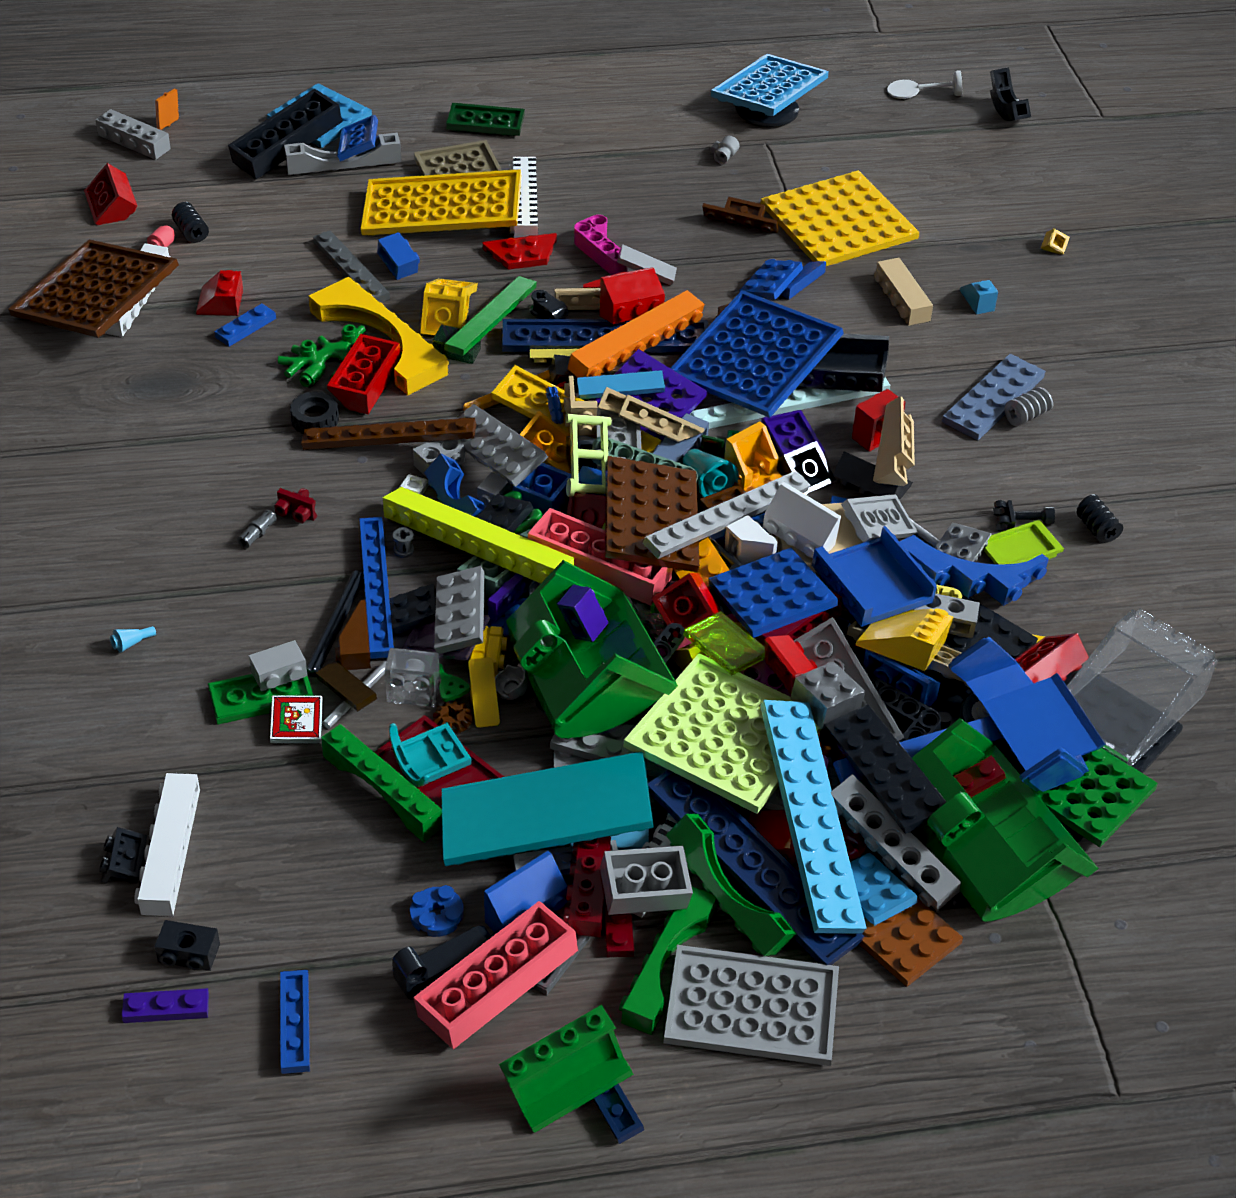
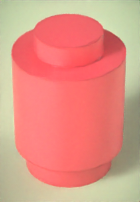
M160 226L147 238V243L168 247L174 241L175 232L170 226Z

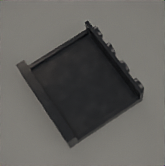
M843 334L797 388L882 392L889 356V336Z

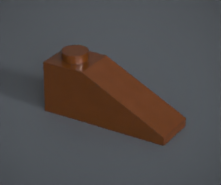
M360 600L339 636L340 647H335L336 661H341V665L347 670L371 668L365 600Z

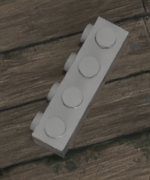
M112 109L95 119L98 136L155 160L171 149L167 132Z

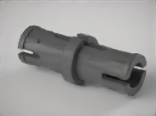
M265 510L237 538L238 543L242 547L244 546V548H249L277 520L276 515L272 511L270 512V510Z

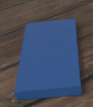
M376 115L369 116L342 128L337 154L340 161L375 147L378 125Z

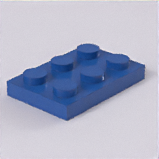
M769 259L739 290V293L743 290L767 300H776L803 270L802 262Z

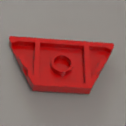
M557 233L482 242V246L485 252L489 250L493 253V258L501 262L508 270L547 265L549 262V256L553 252V245L557 242Z

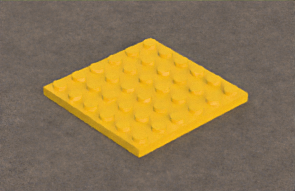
M859 170L761 198L760 204L765 205V210L769 215L778 221L780 227L812 262L826 261V266L919 239L920 232Z

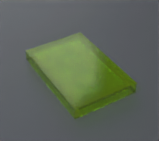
M721 611L684 629V636L731 676L765 659V647Z

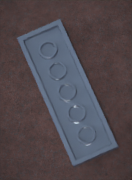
M1009 354L943 415L942 422L978 441L1005 415L1006 403L1033 389L1044 378L1046 371L1017 356Z

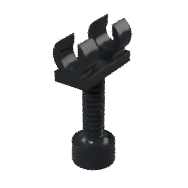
M998 500L994 502V515L999 516L996 527L1000 532L1015 528L1016 520H1042L1044 524H1054L1055 509L1053 506L1044 507L1042 511L1015 512L1012 500H1007V502Z

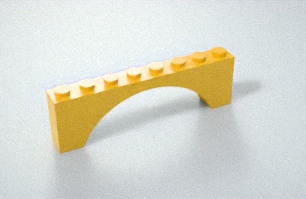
M350 277L308 296L310 312L321 322L351 321L362 323L382 331L394 342L400 343L402 355L394 368L395 385L407 396L448 375L449 362L447 357L436 350L432 344L424 340L419 333L413 331L407 323L401 321L395 313L389 311L383 303L377 301Z

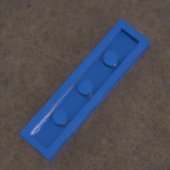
M308 970L280 972L281 1074L310 1072Z

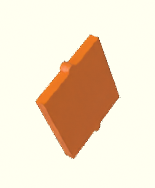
M173 89L168 93L165 92L163 96L155 100L157 129L162 130L179 119L177 89Z

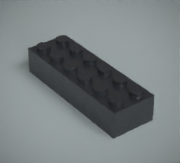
M314 88L230 143L228 147L232 163L255 179H258L286 160L284 145L296 143L309 145L342 123L339 104Z

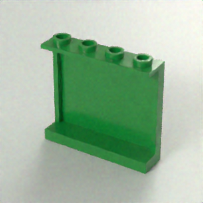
M602 1004L499 1064L533 1133L634 1075L622 1054L613 1031L616 1027Z

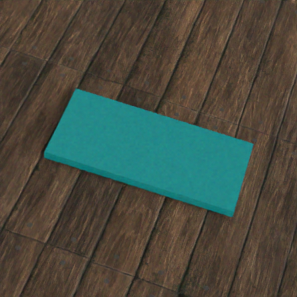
M643 752L442 788L443 860L445 866L461 865L465 862L487 860L503 855H514L531 850L537 851L552 846H564L569 843L591 841L596 838L617 836L623 833L654 828Z

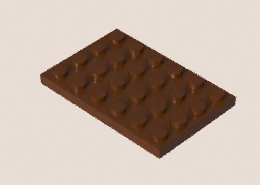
M607 456L605 557L698 572L700 566L699 541L659 559L643 544L646 536L698 514L696 471Z

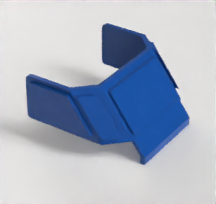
M992 638L981 639L955 657L948 665L950 670L964 680L982 702L1025 769V772L1019 776L1021 781L1036 792L1040 790L1044 792L1082 777L1084 773L1089 772L1082 755L1098 750L1106 745L1058 673L1050 678L1033 683L1018 662Z

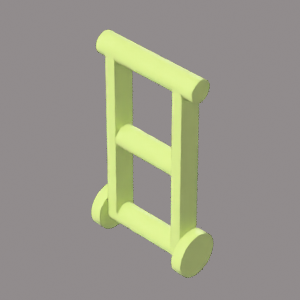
M566 414V423H570L571 478L567 480L566 484L567 496L573 497L575 492L605 494L606 460L608 456L607 426H611V417ZM577 424L600 426L601 451L578 449ZM578 458L601 460L602 485L579 483Z

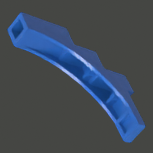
M915 535L900 541L914 560L922 566L927 575L935 581L936 585L945 586L949 583L967 598L984 590L1003 606L1011 601L1018 600L1022 595V588L1037 579L1043 578L1047 572L1046 567L1049 558L1043 554L1022 563L985 564L948 555L926 544Z

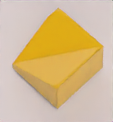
M1053 228L1046 232L1041 249L1063 255L1070 237Z

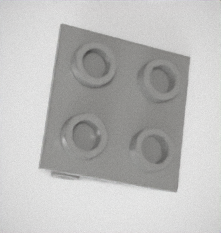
M952 522L935 549L960 559L976 562L978 560L977 557L981 555L982 549L988 545L987 541L992 534Z

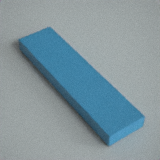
M662 370L577 378L580 399L601 398L606 387L624 395L665 392Z

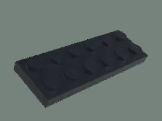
M869 704L825 724L827 734L904 834L926 825L928 818L946 803V800Z

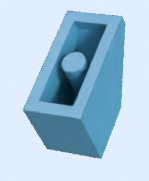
M990 280L960 287V292L976 314L995 311L998 291Z

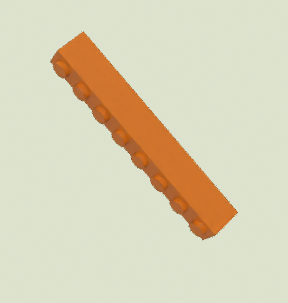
M686 290L571 353L568 370L578 378L600 376L607 371H611L621 363H626L638 349L644 352L646 349L656 346L662 340L669 339L680 330L683 331L689 325L699 322L703 316L702 312L705 304Z

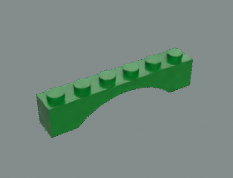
M339 724L321 737L323 757L338 770L353 773L371 785L390 804L406 828L422 842L427 841L443 829L442 809L343 725Z
M685 814L665 835L671 842V847L683 846L688 869L700 877L703 881V887L718 899L720 908L725 913L730 914L736 921L735 926L741 933L749 937L752 941V947L757 953L763 956L776 955L797 934L780 913L767 911L753 905L731 886L718 862L714 833L698 814Z
M691 886L693 894L687 909L674 910L673 914L668 913L663 927L665 929L663 933L656 935L652 953L646 954L642 963L643 970L641 974L634 976L630 987L632 991L629 996L624 995L619 1006V1011H622V1024L649 1035L653 1034L663 1015L664 997L660 987V975L666 961L677 949V945H681L693 936L705 932L716 912L717 898L713 894Z

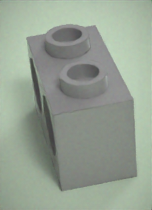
M459 440L426 442L413 449L414 466L426 477L424 474L425 470L440 453L456 460L458 465L465 462L464 445Z

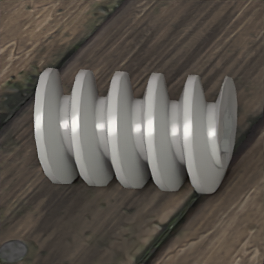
M1036 387L1006 403L1005 414L1007 420L1013 426H1020L1021 423L1024 424L1028 420H1032L1034 417L1050 411L1053 408V399L1047 390Z

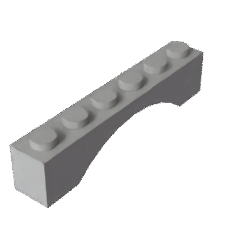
M398 133L379 134L376 136L374 148L343 161L339 160L338 152L319 150L305 143L284 145L288 175L310 172L318 173L328 170L336 171L346 168L354 169L357 167L401 162V144Z

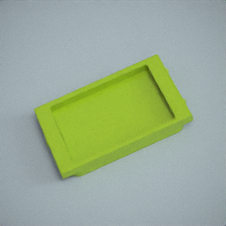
M1040 520L991 535L987 541L988 545L983 548L995 564L1027 562L1041 554L1052 559L1058 553L1064 551L1062 545Z

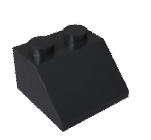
M817 441L785 454L778 459L777 471L781 475L785 476L797 471L811 485L805 494L836 481Z

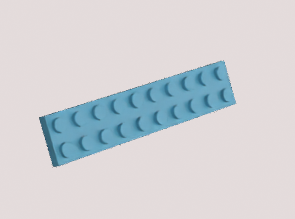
M763 700L760 708L814 933H863L867 928L834 798L831 795L832 790L809 702Z

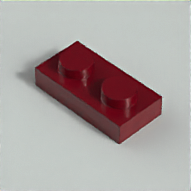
M992 755L954 776L971 798L1006 779L1005 772Z
M604 907L607 958L634 957L632 914L608 915L607 907Z

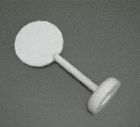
M961 71L953 73V82L918 85V83L911 80H898L888 86L887 92L893 98L907 99L916 96L919 93V89L953 86L954 94L962 96Z

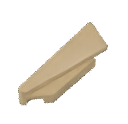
M608 387L605 388L598 405L600 409L619 413L618 416L676 442L702 434L705 430L630 395L626 396Z
M902 396L886 405L873 481L876 483L905 486L908 484L906 468L908 469L915 465L914 421L911 414L906 415L904 412V399Z

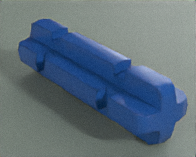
M555 386L547 387L546 397L548 399L550 415L552 416L551 420L556 424H562L564 416L561 411L562 407L558 390Z

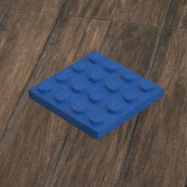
M792 548L708 578L711 589L752 638L838 606V598Z

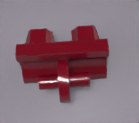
M280 488L277 491L278 500L274 505L277 515L283 517L288 512L293 513V519L302 524L307 519L314 521L317 518L315 513L316 500L309 497V490L301 488L297 493Z

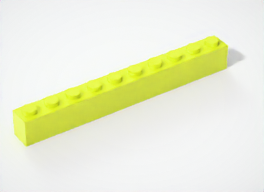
M400 487L383 497L385 518L536 582L542 583L562 560L574 565V558L406 488Z

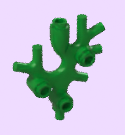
M352 324L345 325L341 331L342 339L334 343H330L324 336H319L317 342L322 346V349L318 351L316 344L312 340H304L300 347L293 345L291 348V352L299 355L298 357L279 356L278 364L290 366L284 372L287 378H291L304 365H310L301 373L299 380L304 387L313 386L324 375L325 362L332 358L343 361L359 335L363 334L366 329L362 325H359L357 328Z

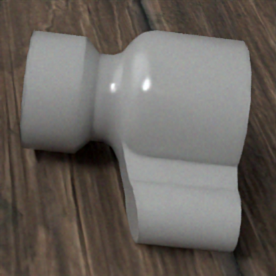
M725 136L721 142L715 141L710 150L714 153L716 162L725 164L729 158L735 155L740 146L735 137Z

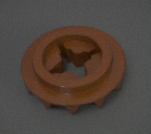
M456 700L453 704L445 702L443 706H437L436 712L433 713V722L438 726L448 723L455 734L468 729L473 719L471 709H468L465 703L458 704ZM449 713H453L454 716H457L456 721L451 716H449Z

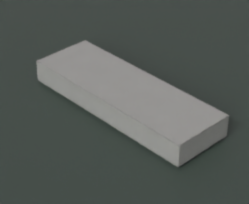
M621 246L617 260L618 263L634 270L653 267L659 281L668 285L673 284L676 267L628 246Z

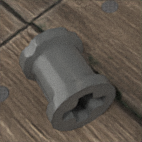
M401 527L393 532V540L395 541L394 554L397 557L407 558L414 553V546L411 543L413 539L412 530Z

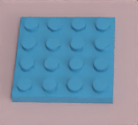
M317 83L268 113L267 119L315 88L339 104L342 123L312 142V144L323 148L340 137L343 127L372 116V110Z

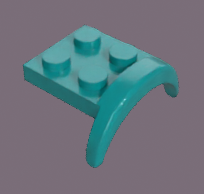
M392 723L389 725L390 742L397 763L406 778L416 787H422L436 779L471 765V757L448 723L403 742L400 740L396 724Z

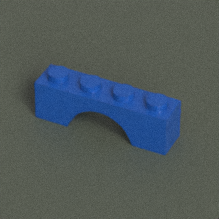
M440 453L425 470L424 474L429 480L428 484L437 492V498L443 504L476 518L486 507L482 501L469 495L463 498L460 497V484L464 473L456 460Z

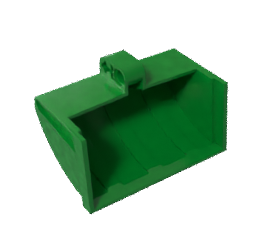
M565 560L561 561L506 620L509 640L521 666L526 670L527 677L557 737H584L612 729L641 714L664 694L670 695L678 687L623 590ZM572 585L591 588L609 622L594 642L575 639L557 606V603Z
M961 718L912 757L913 761L946 800V803L928 818L926 825L913 831L925 847L961 882L960 892L984 922L1002 919L1027 910L1055 895L1081 875L1088 878L1099 869L1034 790L1021 781L1019 772L994 742ZM992 755L1005 772L1006 779L971 798L954 776Z

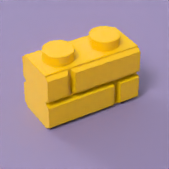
M483 626V643L471 647L470 659L492 658L494 676L499 673V669H504L505 655H502V651H507L508 637H504L503 628Z

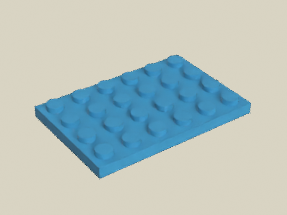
M766 54L712 89L711 97L717 98L721 102H730L735 106H743L751 111H760L765 113V115L774 116L826 80L829 71Z

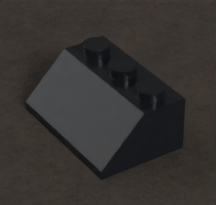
M845 451L833 473V476L839 478L838 483L849 488L851 484L858 486L857 491L867 496L870 493L878 496L896 494L900 500L913 483L907 480L908 484L905 486L876 483L873 481L876 465Z

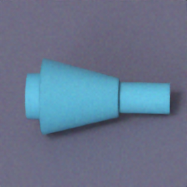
M153 626L141 630L114 629L113 635L110 636L111 645L121 653L142 639L155 636L156 630Z

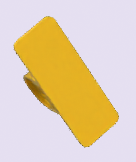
M490 657L470 659L468 662L470 697L474 709L475 725L478 728L497 726L500 723L493 660Z

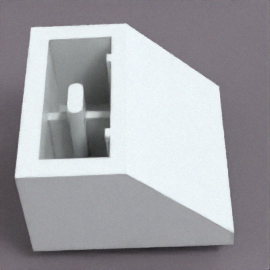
M747 515L726 526L724 549L739 560L742 565L775 554L777 541L758 522H755Z

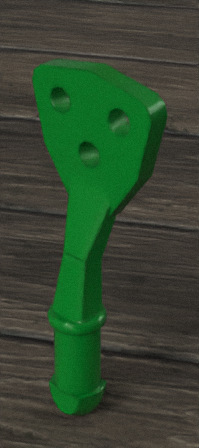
M432 652L425 653V662L429 664L432 672L441 679L439 690L442 701L447 702L460 698L471 690L470 685L463 679L445 673L442 664L438 662L435 654Z

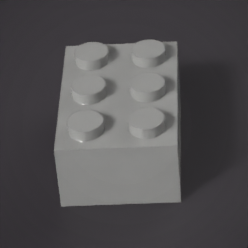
M683 846L604 851L600 872L608 915L687 909L693 892Z

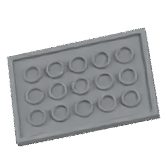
M677 945L664 1044L831 1066L839 966H826L825 964Z

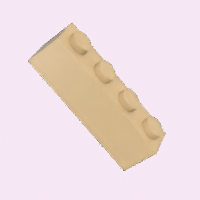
M894 258L877 262V269L874 272L875 280L879 282L884 293L888 295L892 305L897 308L901 318L906 321L908 326L931 321L933 304L901 259Z

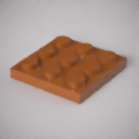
M917 898L916 904L875 926L864 918L867 929L862 933L864 938L859 945L901 983L908 987L962 944L963 937Z

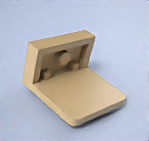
M569 376V382L564 383V394L568 396L564 397V410L566 413L597 416V401H575L574 378ZM565 414V427H569V433H570V423H566V414ZM577 424V436H596V425Z

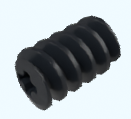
M181 202L173 208L172 220L189 242H201L208 236V226L191 203Z
M1091 494L1079 503L1076 511L1077 516L1082 519V522L1091 530L1099 542L1108 543L1121 535L1124 528L1123 524L1119 523L1118 518L1114 517V514L1109 511V508L1104 505V502L1099 499L1098 495Z

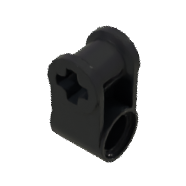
M536 290L532 293L533 305L530 309L532 315L539 319H563L568 316V307L563 301L558 300L544 290Z

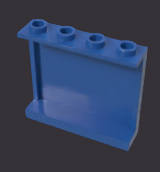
M886 526L882 527L880 538L830 554L823 546L814 549L811 566L832 591L842 596V604L861 627L933 603L937 588L935 581L927 575L922 566L914 560L909 551L902 546L896 536Z

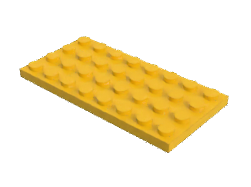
M521 169L368 179L361 233L362 235L395 234L397 232L414 233L517 226L522 177Z

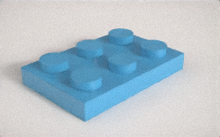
M870 852L850 862L863 916L874 926L917 903V895Z

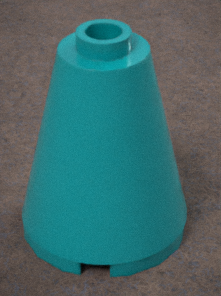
M698 449L689 450L683 457V464L697 471V489L703 498L733 487L735 482L738 483V470L728 460Z

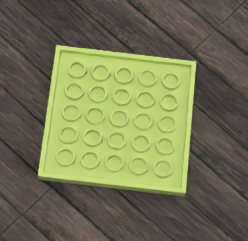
M698 654L675 680L678 687L670 695L664 694L624 739L623 747L634 753L643 752L644 758L758 814L779 786L760 705L763 700L792 701L791 697L702 654ZM815 724L818 735L822 729Z

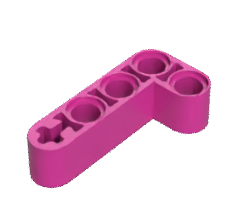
M593 215L574 225V244L611 275L628 271L627 266L617 262L620 247L607 238V218L605 216Z

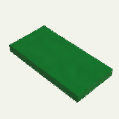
M253 674L207 683L217 725L272 713V696H313L308 676L264 691L260 690Z

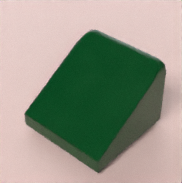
M702 435L701 451L722 457L725 450L724 439Z

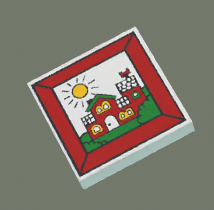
M272 696L271 743H321L322 696Z

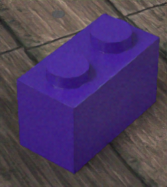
M572 585L557 603L575 639L594 642L609 623L604 610L600 607L595 597L594 591L589 587Z

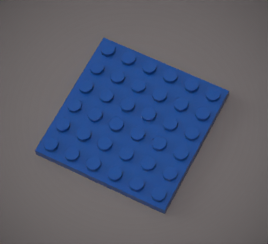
M741 290L670 369L705 389L710 394L770 418L844 334L843 328Z

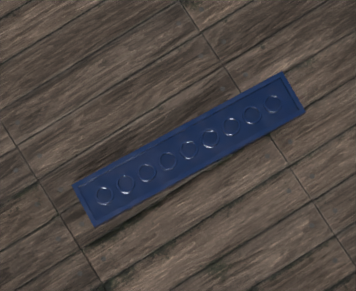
M503 319L502 352H530V349H580L631 320L612 324L605 319ZM700 320L697 323H693L683 331L680 330L669 339L662 340L656 346L650 347L644 352H686L708 328V320Z
M667 770L648 783L649 794L677 822L685 814H698L714 833L715 850L719 864L765 910L778 912L784 917L797 933L793 939L818 964L832 965L861 943L864 938L862 933H814L800 872L722 796L670 770Z

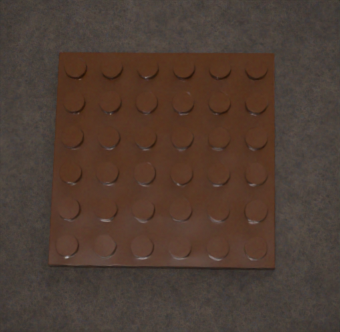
M89 239L8 310L10 315L99 338L113 324L117 323L124 314L130 311L134 305L145 298L153 288L157 287L165 277L170 275L179 264L176 258Z

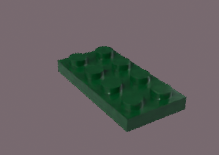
M452 103L446 122V129L470 131L473 133H490L493 135L520 136L525 109Z

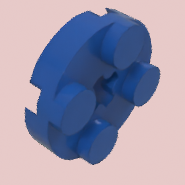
M447 885L431 887L413 895L410 906V918L413 926L419 932L421 929L427 932L428 936L441 937L454 932L460 921L462 922L464 916L463 902L452 887ZM435 908L442 909L440 915H436L435 912L430 911H432Z

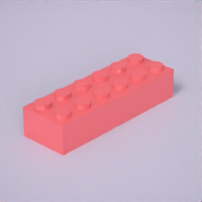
M551 508L548 509L528 533L527 539L573 557L575 566L622 589L626 596L650 606L654 603L651 598L663 591L672 578V568L606 558L605 530Z
M538 901L414 996L418 1017L454 1050L578 951L575 930L543 903Z

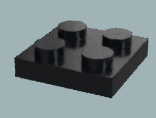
M496 494L477 518L514 533L534 508L531 502Z
M433 583L389 598L392 629L395 635L435 622L436 588Z

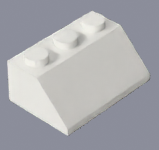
M782 482L765 512L763 528L784 540L788 545L799 549L806 556L813 558L815 548L823 546L829 552L835 546L841 516L787 483Z

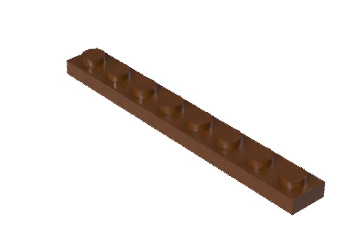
M475 418L439 419L310 428L304 430L301 444L303 450L474 439L476 420Z

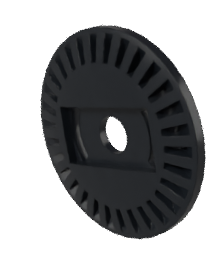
M794 101L774 116L765 115V113L760 111H751L743 106H736V111L739 116L750 123L761 126H781L797 118L799 105Z

